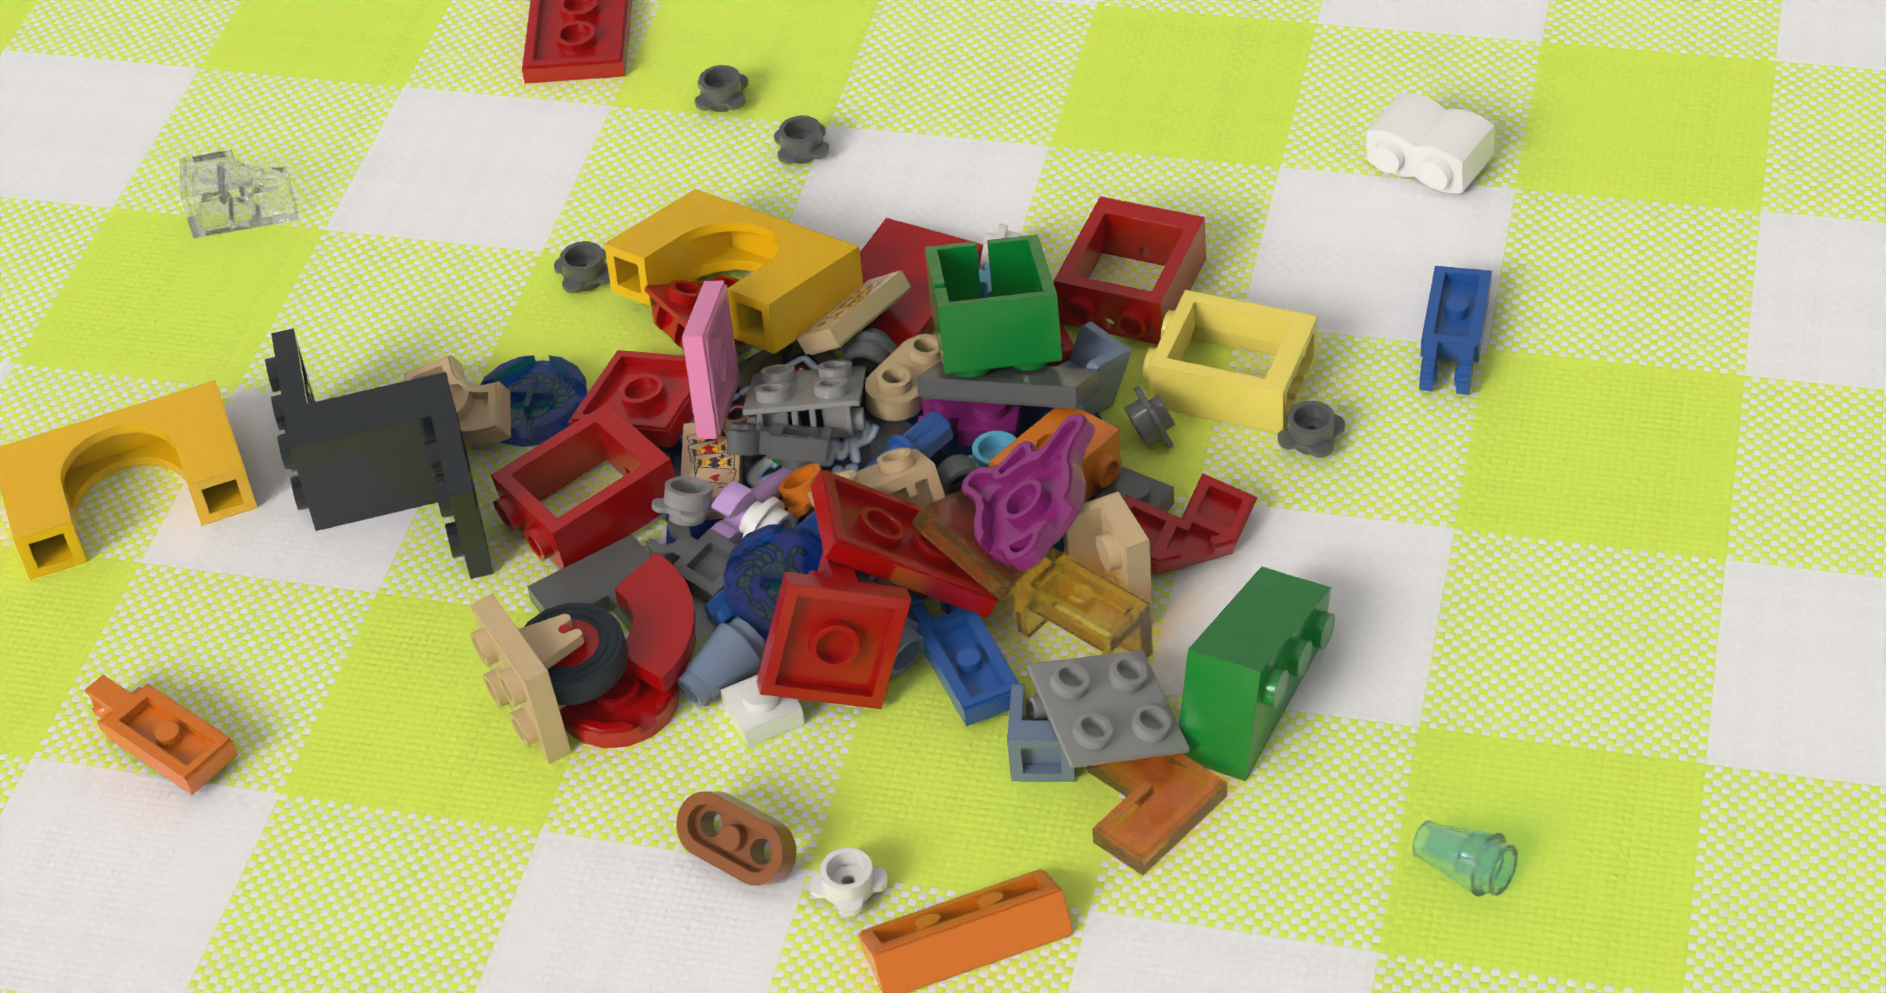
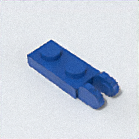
M1435 266L1421 337L1420 357H1422L1419 390L1433 392L1438 378L1437 361L1438 359L1459 361L1454 375L1456 394H1470L1474 362L1479 363L1491 291L1492 271Z
M919 595L910 596L911 603L907 617L919 624L917 631L924 637L923 652L965 726L1009 711L1011 685L1020 683L980 616L939 600L946 615L932 619Z

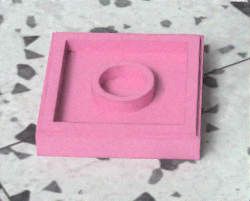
M704 281L682 335L697 439H718L739 385L740 377L727 284H724V281Z

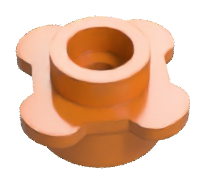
M810 463L794 470L779 485L778 489L783 496L780 500L784 502L785 508H789L787 512L792 514L793 518L807 517L815 510L811 505L808 492L811 491L810 486L817 474L822 470L817 463Z

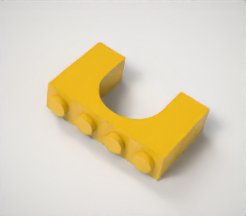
M694 189L604 243L611 292L650 307L657 302L644 291L645 286L670 284L673 280L692 282L700 277L723 271H754L727 288L734 339L774 354L797 340L796 338L863 285L859 246Z
M215 380L0 446V489L12 537L30 580L87 562L76 521L77 508L83 496L93 485L106 476L123 469L136 466H159L181 475L187 483L201 526L258 508Z

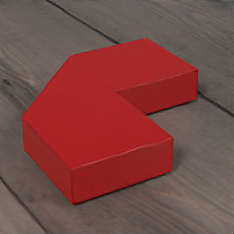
M1202 473L1181 518L1125 494L1123 500L1149 539L1151 574L1158 575L1232 554L1258 497Z

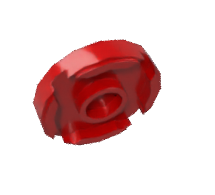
M625 670L617 684L599 698L578 705H566L559 711L566 732L580 742L601 748L629 747L652 738L670 723L679 706V686L676 681L664 694Z

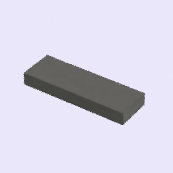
M941 360L916 377L918 396L923 399L1068 409L1078 408L1102 389L1100 369L1045 366L1038 370L1024 371L1010 366L992 368L988 373L978 377H961L956 373L945 374Z

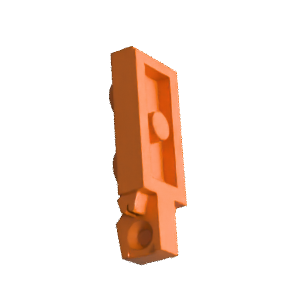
M102 675L85 689V693L90 696L93 704V713L100 718L97 722L99 729L107 735V738L191 795L238 756L234 742L230 737L150 684H146L143 688L138 687L130 693L105 675Z

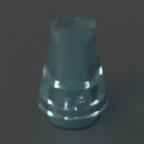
M1426 820L1418 828L1412 844V853L1416 858L1428 862L1477 897L1487 893L1493 896L1502 894L1509 886L1517 867V849L1515 846L1506 843V839L1501 833L1442 825Z

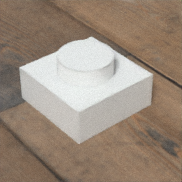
M758 675L720 690L723 706L747 748L805 724L803 710L797 699L760 695L756 683Z

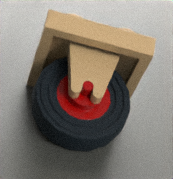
M494 594L471 604L478 630L470 633V638L483 664L486 667H490L491 671L483 674V680L495 704L499 708L506 704L509 705L513 711L509 714L511 722L522 743L526 747L535 743L549 764L572 753L559 710L566 705H578L599 698L613 688L625 672L628 646L618 620L602 607L588 603H564L542 611L528 621L524 627L518 629Z

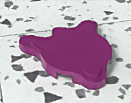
M1075 414L1067 417L1040 450L1032 442H1021L998 466L977 468L971 471L964 479L962 491L971 502L976 504L974 518L975 538L979 545L1000 563L1012 564L1017 570H1027L1036 566L1046 556L1053 544L1070 528L1079 514L1085 499L1086 490L1082 460L1095 432V426L1084 415Z

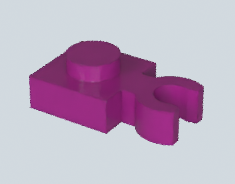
M922 398L923 416L918 417V422L929 412H938L942 417L950 421L953 434L958 435L959 447H972L974 441L980 435L990 431H1004L1016 438L1019 437L1023 405Z

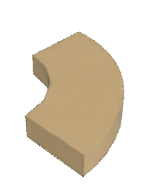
M452 355L404 373V381L443 372L447 373L465 444L484 445L511 438L510 391L500 382L484 385L467 382L462 364Z

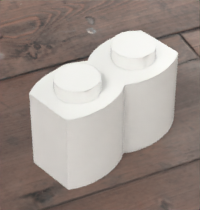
M1401 93L1396 96L1366 130L1367 161L1385 173H1391L1399 177L1415 176L1419 181L1432 189L1452 194L1463 193L1494 156L1495 125L1471 111L1463 109L1446 110L1440 104L1427 97L1413 93Z

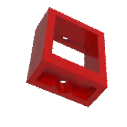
M1100 196L1053 280L1057 293L1059 322L1078 328L1088 322H1092L1111 335L1159 344L1161 328L1167 311L1176 310L1184 291L1191 290L1206 260L1205 217ZM1103 253L1165 266L1152 291L1090 279ZM1105 318L1111 319L1114 324L1109 323Z
M606 403L491 474L499 496L493 504L499 518L510 531L519 528L524 533L527 543L540 560L545 561L550 558L560 569H563L631 535L664 514L652 510V501L656 498H664L665 482L676 477L671 459ZM604 461L609 462L623 475L616 482L558 518L540 503L543 499Z

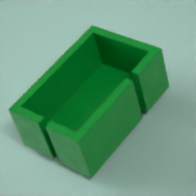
M1038 234L987 240L992 297L981 298L976 241L925 247L931 313L945 374L956 373L961 377H978L988 373L992 368L1014 366L1018 370L1031 371L1047 366L1048 362L1062 361L1057 293Z

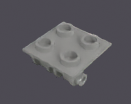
M830 360L819 364L818 369L795 371V367L788 364L768 366L761 370V374H753L743 407V415L756 414V416L747 417V423L772 427L774 423L790 425L788 412H791L793 425H803L801 411L809 410L810 426L820 427L818 409H822L824 427L832 428L831 439L855 437V431L866 430L864 407L853 408V406H860L867 366H852V362L849 360Z
M1143 650L1029 663L1027 665V670L1037 690L1035 695L1028 696L1026 699L1027 716L1029 720H1050L1070 768L1188 753L1190 748Z

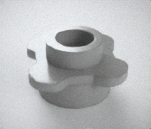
M680 476L667 480L665 482L664 498H656L652 501L653 511L668 513L669 520L681 526L700 525L704 522L706 515L718 512L711 507L716 497H712V484L697 477Z

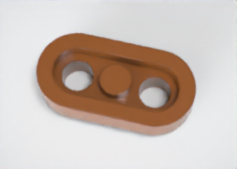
M722 791L697 792L689 796L679 809L676 827L678 837L685 849L736 879L749 885L775 884L785 879L793 869L796 860V843L791 831L780 821L736 797ZM717 814L722 821V828L719 833L714 828V819ZM767 841L770 843L772 852L770 861L764 855V847Z

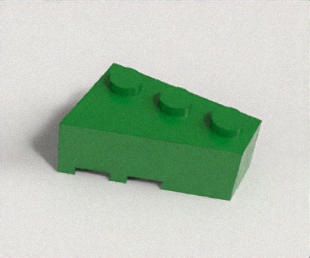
M1260 567L1188 649L1179 727L1190 749L1188 753L1175 754L1176 759L1243 781L1247 780L1319 649L1324 650L1330 641L1335 624V615L1328 612L1331 587L1266 567Z

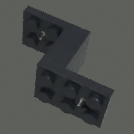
M294 328L271 333L275 357L266 358L265 365L272 391H281L280 395L271 396L279 431L285 430V434L277 435L279 450L285 470L291 469L292 472L297 471L298 475L290 477L298 511L309 509L315 530L319 531L438 503L442 517L454 516L455 522L445 524L453 559L465 557L470 579L494 574L468 454L447 373H438L316 402Z

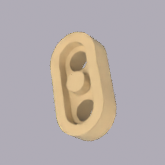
M920 334L906 340L868 376L865 382V404L867 410L873 416L887 421H901L915 416L923 408L922 397L918 396L916 377L942 360L937 336Z

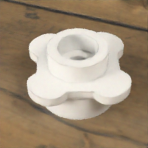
M840 848L832 851L823 859L820 865V873L814 874L809 880V891L813 897L818 899L825 898L835 904L840 915L850 917L862 912L863 903L873 893L886 889L888 877L883 868L872 866L871 859L865 852L856 848Z

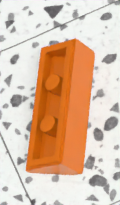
M1038 869L861 930V933H858V938L880 990L883 993H908L1068 937L1072 934L1073 928L1063 890L1044 870Z

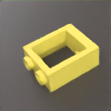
M1185 290L1176 310H1168L1164 317L1161 328V340L1157 348H1149L1144 359L1142 379L1144 382H1149L1150 399L1158 395L1168 411L1278 434L1279 431L1287 428L1288 413L1298 403L1316 363L1318 316ZM1192 339L1275 356L1265 378L1182 361Z

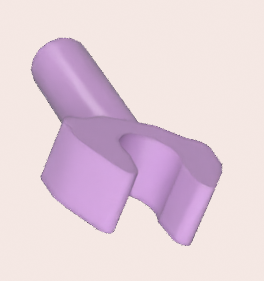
M782 467L751 489L735 480L729 483L720 492L711 506L726 517L717 522L711 530L734 544L742 543L743 533L739 531V526L746 511L756 501L764 503L771 497L780 498L782 495L778 489L779 485L794 470Z

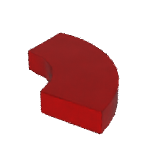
M655 552L617 585L614 591L617 603L632 617L630 634L626 639L628 646L626 671L665 694L682 675L693 654L696 644V614L693 598L685 579L667 559Z

